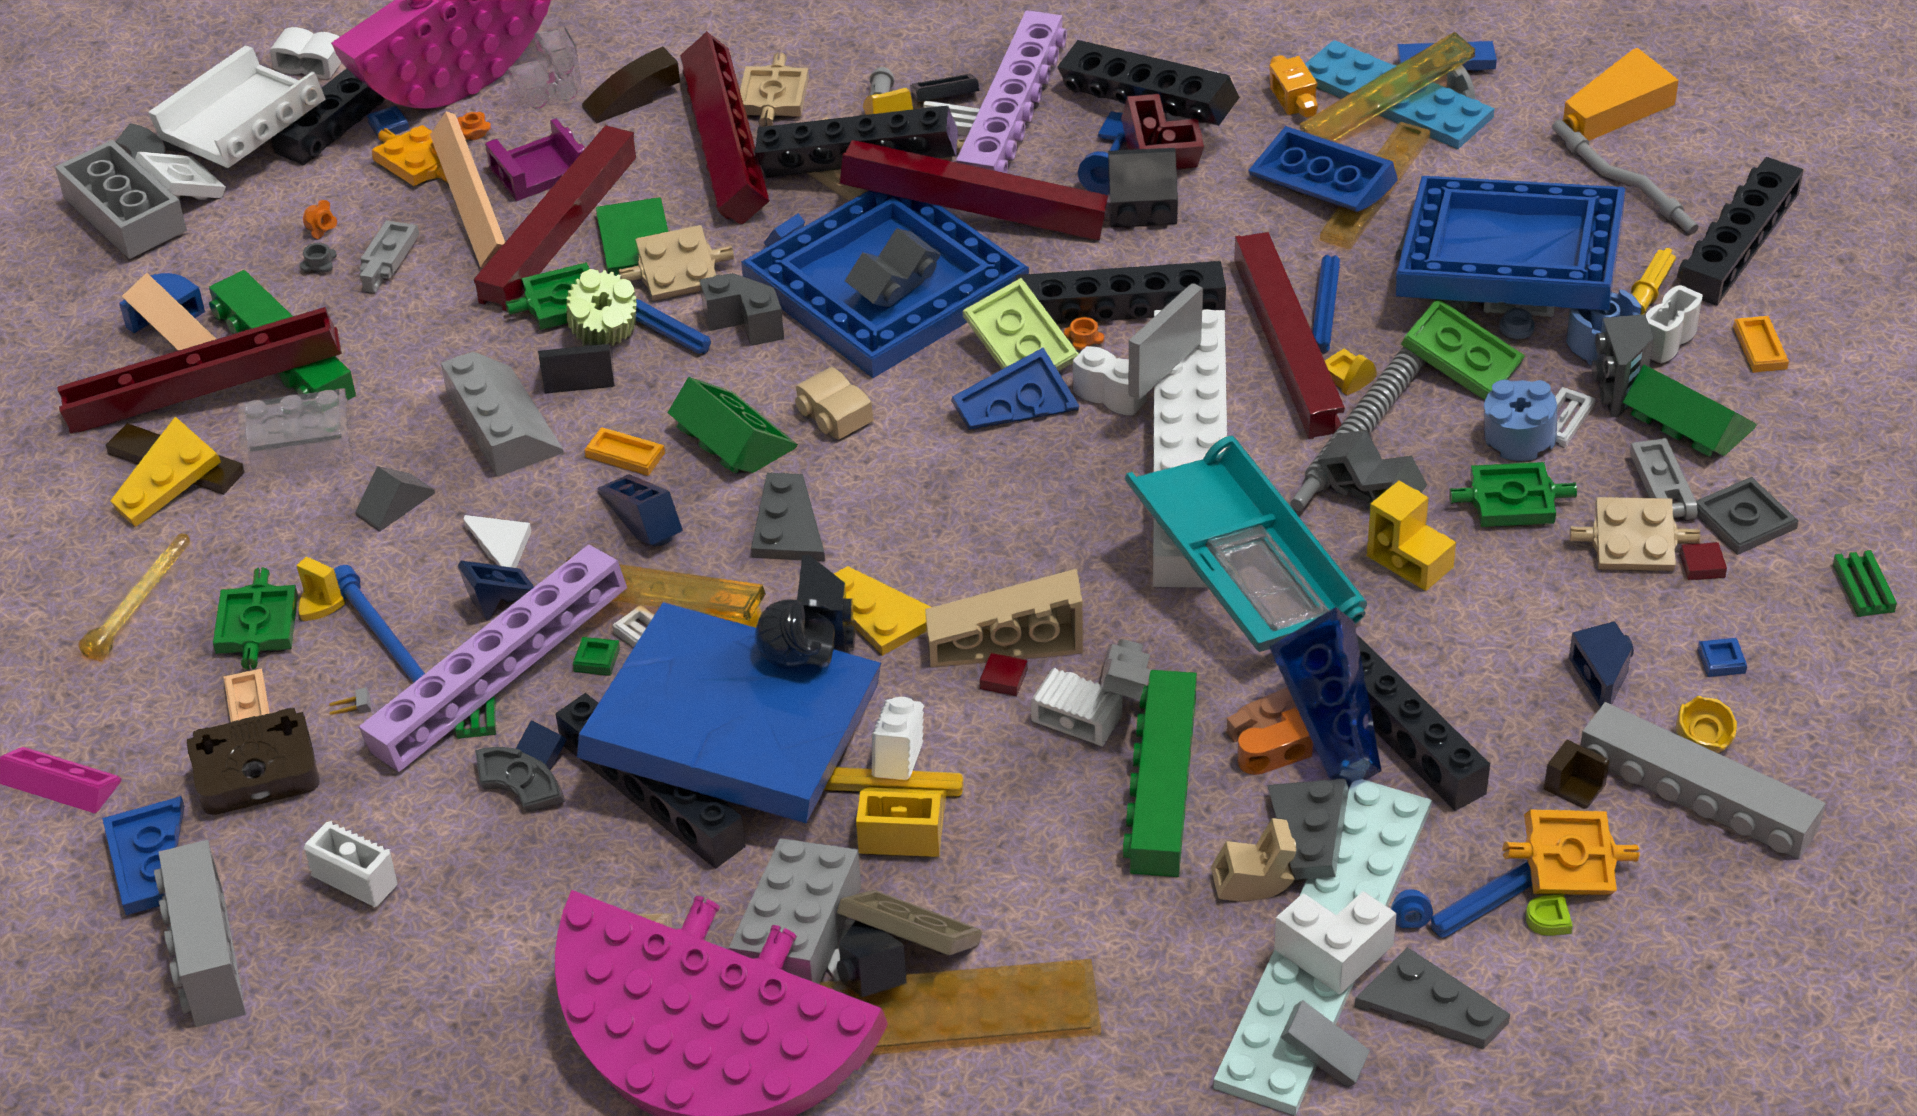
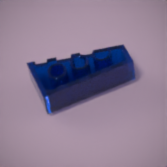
M1335 607L1269 648L1328 777L1332 780L1346 779L1348 789H1350L1352 782L1361 779L1367 780L1381 772L1382 769L1355 623Z

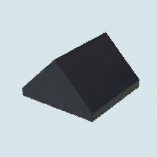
M609 344L538 351L545 394L615 387L613 351Z

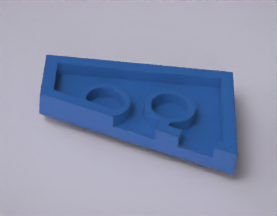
M1044 347L952 396L951 402L969 430L1076 411L1080 407Z
M182 796L102 818L119 893L126 915L160 906L159 900H163L162 896H166L165 893L159 894L154 870L161 868L159 851L175 848L178 845L185 808Z

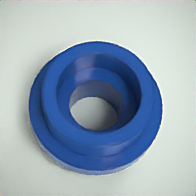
M1414 889L1400 892L1391 905V910L1397 913L1396 925L1401 928H1421L1430 921L1433 915V908L1429 898L1422 892Z

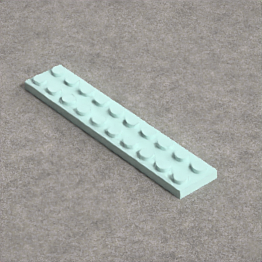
M1355 777L1348 793L1336 877L1307 879L1300 895L1306 894L1335 915L1342 911L1362 891L1388 907L1431 810L1432 800ZM1274 950L1214 1078L1213 1089L1296 1116L1317 1065L1281 1039L1280 1036L1294 1005L1302 1000L1336 1024L1354 982L1339 995Z

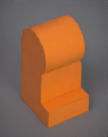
M1297 708L1282 712L1281 722L1265 728H1249L1240 734L1237 763L1243 772L1252 775L1263 774L1312 757L1314 734Z

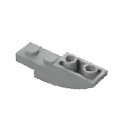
M1119 639L1117 645H1108L1101 679L1102 690L1140 700L1144 685H1147L1151 669H1147L1150 654L1142 652V644Z

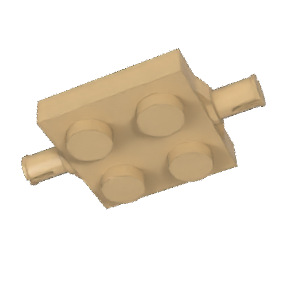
M779 52L775 53L772 65L762 67L745 66L740 88L746 115H761L759 119L761 127H765L766 122L767 126H772L774 116L801 117L809 81L808 68L785 66L787 57L784 53H780V58Z
M698 225L635 239L639 256L638 266L619 269V275H621L620 279H627L629 281L642 279L649 290L651 300L657 301L701 291L699 279L715 276V263L734 260V252L731 245L712 250L706 242L702 226Z
M1597 497L1593 527L1570 526V542H1592L1597 553L1598 569L1674 571L1677 544L1700 543L1701 536L1699 528L1677 529L1673 519L1672 499Z

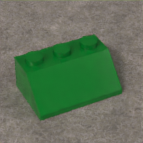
M1645 364L1642 366L1623 403L1634 408L1630 415L1649 425L1653 419L1664 424L1660 431L1679 441L1683 435L1694 440L1691 447L1711 457L1714 451L1725 456L1757 426L1755 422Z
M691 377L687 378L667 412L678 421L676 427L680 431L691 437L696 436L700 440L698 445L703 450L720 456L721 460L719 463L734 473H738L740 469L754 473L794 450L798 445L733 391Z

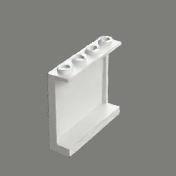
M245 45L148 113L160 139L229 168L323 102L325 96L315 72L309 73L301 80L294 79L260 65L253 48Z

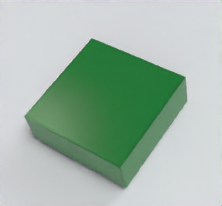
M582 637L573 661L574 672L611 676L620 651L619 640Z

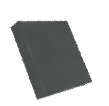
M1753 477L1696 500L1697 517L1737 555L1789 533L1798 527L1799 520Z

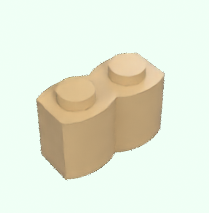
M829 367L796 385L797 397L795 398V403L799 412L803 416L809 415L812 417L824 434L829 433L835 439L840 440L874 421L872 402L860 388L850 384L846 377L833 367Z

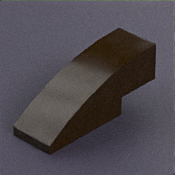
M663 46L646 53L625 65L604 81L582 103V108L596 123H600L653 102L652 93L680 83L678 61Z

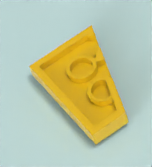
M175 416L110 501L115 510L136 527L221 463V460L213 449Z
M849 566L834 573L845 582L846 598L853 599V621L849 623L855 625V629L882 656L926 632L925 609L931 608V606Z

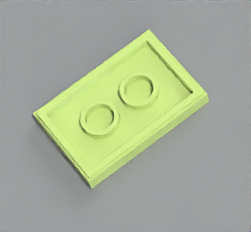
M1022 278L963 310L964 319L1001 369L1043 347L1058 371L1071 365L1078 355V352Z

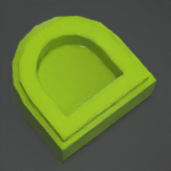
M1564 894L1543 895L1531 900L1526 910V923L1529 928L1535 933L1546 936L1572 934L1573 925Z

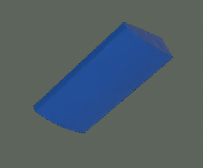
M1288 126L1281 130L1248 170L1252 176L1356 212L1378 201L1398 181L1393 161Z

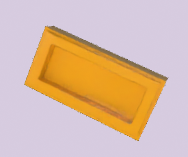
M1769 316L1734 319V331L1753 373L1788 369L1789 360Z
M601 427L584 451L586 458L649 476L664 456L665 446Z

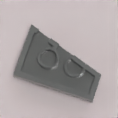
M767 472L751 546L752 558L802 560V555H810L817 561H825L822 541L803 474Z
M1346 779L1267 785L1277 819L1287 820L1291 836L1296 842V854L1290 862L1295 880L1336 877L1349 793Z
M1408 947L1355 997V1007L1366 1011H1370V1008L1390 1014L1391 1019L1405 1024L1409 1020L1432 1028L1436 1034L1484 1049L1510 1021V1014Z

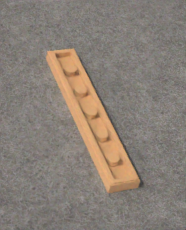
M446 111L431 132L430 137L481 268H484L502 247L505 240L456 114Z

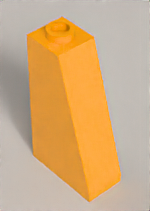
M1635 48L1565 102L1562 121L1574 132H1580L1590 141L1675 105L1679 80L1639 48Z

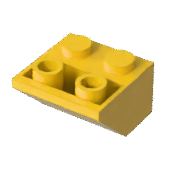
M866 787L861 790L856 818L859 854L939 857L946 790Z

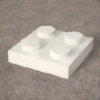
M137 152L135 160L177 198H180L181 195L192 196L200 200H207L208 197H223L226 186L192 156Z

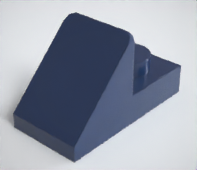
M460 560L458 564V569L468 595L486 621L490 620L500 599L514 602V600H519L534 588L520 568Z

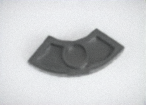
M130 123L115 141L134 159L137 152L166 154L161 139L154 132L140 125Z
M488 747L475 750L479 780L484 789L500 788L513 792L520 798L526 812L540 810L565 802L558 781L543 762L515 748Z

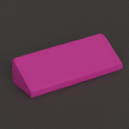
M26 747L18 748L0 757V784L91 813H97L122 779L117 775Z

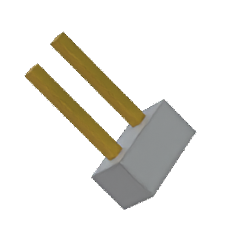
M367 687L355 690V697L329 703V706H335L356 701V705L331 711L330 715L358 709L359 713L371 712V698Z

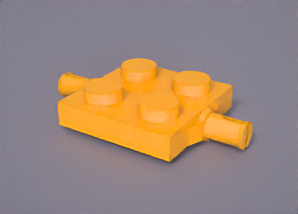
M421 125L412 128L402 135H395L387 128L379 132L378 139L384 143L372 149V158L375 162L412 186L435 178H441L448 183L430 137L432 130Z
M1530 809L1524 814L1526 842L1505 841L1502 847V851H1506L1503 853L1504 859H1527L1531 869L1533 894L1611 895L1617 891L1614 871L1617 861L1637 862L1640 856V852H1636L1639 850L1636 844H1615L1609 831L1607 811Z

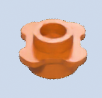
M469 112L463 115V117L457 118L463 135L468 140L480 139L491 129V124L485 121V114L483 112Z
M320 200L318 205H311L305 210L303 223L306 229L312 231L311 235L313 238L320 239L326 231L336 227L337 218L330 211L329 201Z
M1077 318L1071 322L1070 327L1064 330V335L1073 342V347L1076 350H1083L1086 346L1104 342V334L1098 332V324L1091 318Z

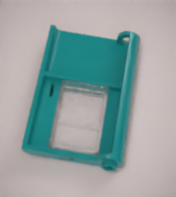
M1233 435L1217 441L1201 460L1138 477L1133 472L1126 473V483L1257 651H1266L1309 637L1341 620L1350 627L1357 624L1365 616L1366 612L1364 610L1367 606L1365 598Z

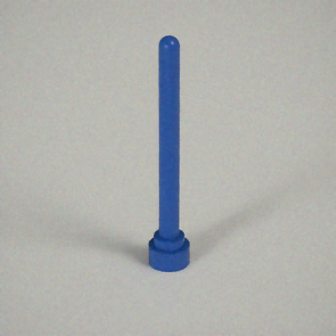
M340 565L334 568L341 596L351 602L413 683L417 681L425 672L361 592V580L358 574L349 565Z

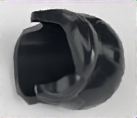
M809 598L779 600L767 606L765 611L761 613L755 629V641L759 652L767 661L782 668H796L807 665H815L820 669L827 668L832 659L835 630L834 625L826 617L819 614L818 611L829 610V604Z

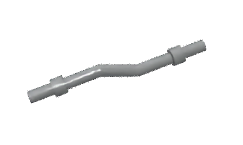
M1561 119L1554 122L1552 129L1566 142V147L1574 155H1580L1602 177L1640 188L1660 207V213L1670 222L1674 220L1688 235L1694 234L1698 230L1699 225L1684 212L1683 205L1675 198H1669L1647 176L1609 165L1589 146V141L1580 132H1574Z

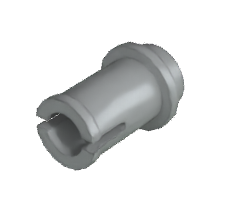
M879 67L871 73L869 77L871 84L869 96L890 92L895 79L889 69Z

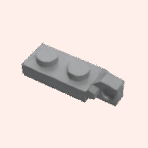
M385 221L361 257L360 278L363 284L362 291L376 293L383 282V278L389 279L395 273L419 236L418 225Z

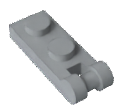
M1667 438L1631 443L1630 456L1649 498L1677 500L1678 503H1672L1673 518L1682 517L1683 520L1696 519L1698 511L1695 498Z

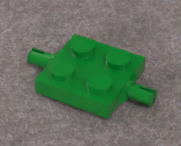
M587 262L521 278L525 297L505 301L509 316L529 310L535 316L540 330L568 323V291L571 290L572 284L576 285V279L580 280L581 274L590 269Z
M1545 462L1471 465V488L1449 489L1450 504L1472 502L1478 511L1481 527L1554 524L1556 520L1555 498L1577 497L1576 482L1554 484L1547 475Z
M259 567L254 570L253 584L242 588L220 590L213 638L215 653L243 652L241 666L247 670L250 669V664L252 669L257 667L258 653L260 651L292 649L298 601L296 585L275 586L268 584L270 572L264 567H261V573Z

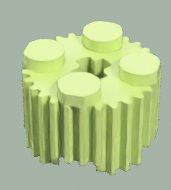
M589 269L581 274L580 280L576 279V285H571V290L568 291L567 297L568 327L572 328V334H576L577 339H581L582 346L601 344L615 346L616 341L621 343V339L631 336L636 322L637 303L634 287L629 280L620 279L621 275L619 274L614 276V272L607 274L606 270L599 273L598 270Z

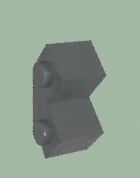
M896 228L879 256L862 252L844 281L873 304L891 307L933 274L937 266L936 262L941 254L913 232Z
M735 273L699 279L703 312L710 331L744 325L750 346L784 339L782 309L774 287Z
M1367 430L1337 434L1318 459L1333 489L1344 496H1347L1350 492L1368 502L1366 508L1369 510L1370 504L1398 480L1421 493L1427 486L1412 455L1382 459Z

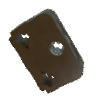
M287 708L274 713L193 731V738L187 739V749L192 764L195 788L203 811L207 814L226 813L314 791L320 784L306 719L303 712L296 713L295 708Z

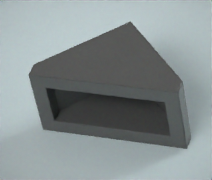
M377 466L355 512L359 518L378 531H382L435 494V491L411 473Z

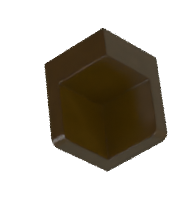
M1567 739L1547 764L1544 790L1583 809H1587L1606 785L1609 760Z

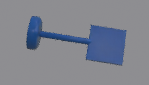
M1110 111L1098 132L1099 138L1115 140L1109 151L1119 150L1122 143L1127 142L1121 120L1123 113ZM1103 151L1092 152L1086 155L1079 164V181L1086 190L1108 195V153Z

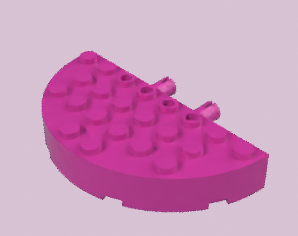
M394 0L331 42L342 64L356 78L385 99L406 107L436 108L453 104L470 94H476L481 88L493 83L504 75L534 38L544 17L548 13L551 0Z
M571 890L561 916L555 947V978L563 1015L581 1050L605 1081L623 1098L653 1116H796L814 1107L838 1090L837 1086L849 1077L854 1070L857 1071L865 1063L888 1025L882 1008L783 971L781 968L793 942L797 938L795 933L786 928L781 932L780 926L772 925L759 957L752 959L704 940L720 906L709 899L704 903V897L702 896L694 897V902L682 928L673 929Z

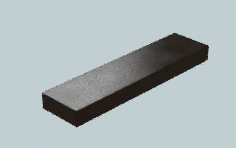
M127 423L106 444L108 454L139 464L160 437V434ZM218 455L221 463L193 484L224 495L245 471L243 463Z

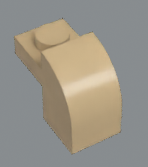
M1272 818L1256 845L1225 842L1211 866L1219 899L1241 902L1271 898L1292 884L1294 877L1290 862L1296 854V842L1291 836L1287 820Z

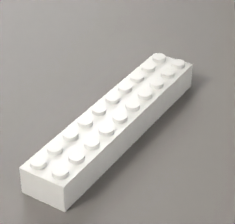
M1154 310V317H1155L1161 310ZM1202 310L1201 343L1154 386L1153 472L1201 460L1211 446L1220 439L1227 437L1225 310ZM1153 518V587H1207ZM1229 549L1214 553L1213 556L1229 575Z

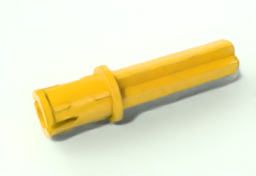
M1665 248V250L1659 249L1641 279L1636 281L1631 287V295L1641 305L1640 315H1643L1648 306L1658 298V289L1676 260V256L1671 254L1672 249Z

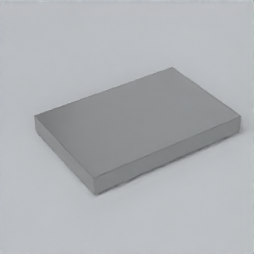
M1194 283L1189 285L1129 339V396L1140 400L1201 343L1202 287Z

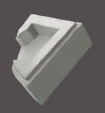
M1458 61L1448 64L1446 88L1476 100L1474 86L1466 69Z

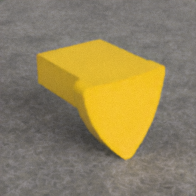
M902 88L867 96L863 103L865 114L912 110L910 90Z
M1345 348L1325 360L1334 384L1340 387L1341 392L1345 395H1350L1362 389L1377 376L1376 366L1371 360L1361 354L1355 356Z
M307 556L296 565L304 590L299 601V615L302 621L323 618L344 606L345 602L341 596L333 568Z

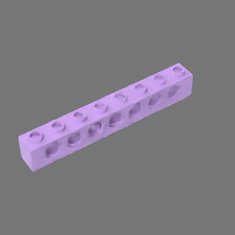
M1025 11L956 159L957 163L1007 173L1008 161L1014 160L1016 155L1017 141H1022L1024 138L1025 123L1032 120L1034 103H1039L1041 100L1042 85L1049 82L1050 67L1057 64L1059 47L1063 48L1065 46L1067 30L1062 28V15Z
M589 544L362 723L359 729L370 753L398 772L404 769L455 728L457 724L466 719L626 590L627 585L618 560Z

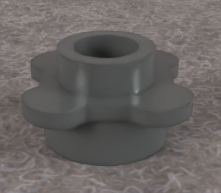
M324 243L310 244L303 250L304 261L300 263V269L304 272L311 270L314 272H328L333 268L332 260L337 257V253Z

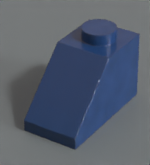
M1615 621L1572 632L1569 651L1570 661L1599 707L1601 708L1605 702L1612 705L1628 674L1630 657L1634 654L1631 639L1628 635L1622 633Z

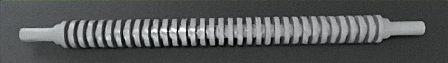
M1441 300L1461 314L1472 303V301ZM1404 346L1399 350L1306 469L1305 483L1290 501L1291 506L1295 510H1303L1316 492L1330 487L1331 484L1318 459L1337 434L1367 430L1370 435L1425 364V360Z

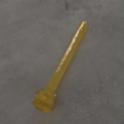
M181 533L176 536L102 627L87 631L78 643L79 649L84 656L101 662L108 656L113 649V636L190 544V538L187 534Z

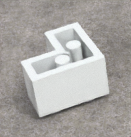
M1362 891L1342 911L1335 915L1303 893L1276 917L1274 950L1340 995L1394 945L1397 913Z

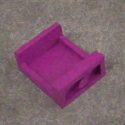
M557 118L550 120L552 131L550 136L507 151L498 139L485 143L489 168L516 201L551 189L585 149L582 143L578 144L575 141L571 130L568 127L564 128Z

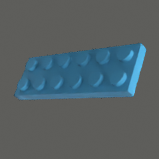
M1335 40L1305 63L1317 81L1316 88L1456 149L1464 145L1494 118L1495 108Z

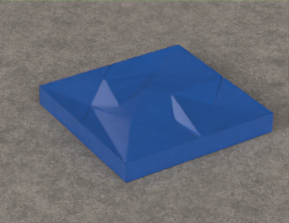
M1421 176L1396 273V297L1487 303L1504 302L1517 305L1609 310L1624 214L1625 188Z
M870 190L741 261L743 277L774 287L783 311L872 378L966 324L967 322L963 317L964 309L1016 281V275L1029 274L1028 266L942 206ZM896 228L913 232L939 252L941 256L936 262L937 266L933 274L925 279L921 285L891 307L876 305L844 280L862 252L879 256Z
M662 602L624 662L623 667L619 670L579 733L577 758L807 823L878 686L881 662L833 649L832 659L827 668L820 669L815 665L782 668L767 661L759 652L755 641V627Z

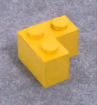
M1398 480L1370 504L1366 556L1427 591L1454 568L1456 542L1445 534L1426 525L1429 497Z

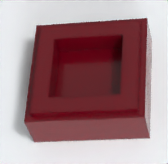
M1719 542L1681 545L1680 557L1688 580L1726 577L1727 566Z
M991 653L980 677V689L1017 697L1028 671V660Z

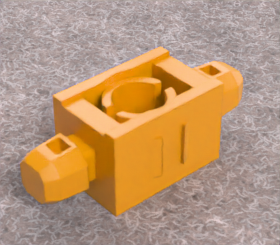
M1283 55L1274 56L1271 59V64H1269L1270 89L1287 115L1299 113L1306 118L1315 116L1318 108L1316 102L1317 81L1301 57L1296 56L1287 59Z

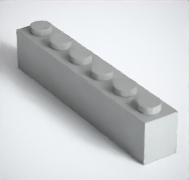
M1607 702L1602 705L1582 731L1580 746L1609 760L1608 771L1623 777L1629 783L1638 784L1658 793L1665 800L1675 801L1690 808L1704 818H1711L1732 828L1740 835L1749 836L1767 844L1779 853H1786L1799 859L1820 829L1826 805L1825 802Z

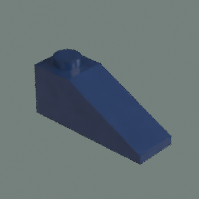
M630 474L597 488L602 498L637 540L657 547L671 542L673 535L683 531L669 490Z

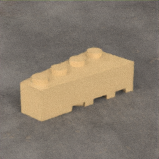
M1077 569L925 609L930 667L984 663L988 661L991 653L1020 659L1083 654V601Z

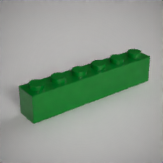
M245 270L209 286L212 301L209 302L210 309L217 320L223 319L227 323L232 334L293 317ZM336 356L278 373L283 384L288 389L293 387L297 391L301 402L305 406L311 405L319 414L356 397L351 371Z
M1151 670L1149 683L1144 685L1139 707L1146 710L1145 714H1138L1136 737H1141L1142 743H1134L1133 767H1139V773L1131 772L1130 796L1136 797V802L1128 803L1126 827H1133L1132 834H1124L1123 858H1130V874L1179 877L1196 705L1197 673Z

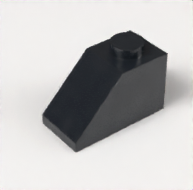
M855 920L839 943L840 960L837 962V973L841 982L861 997L907 984L904 945L885 931Z

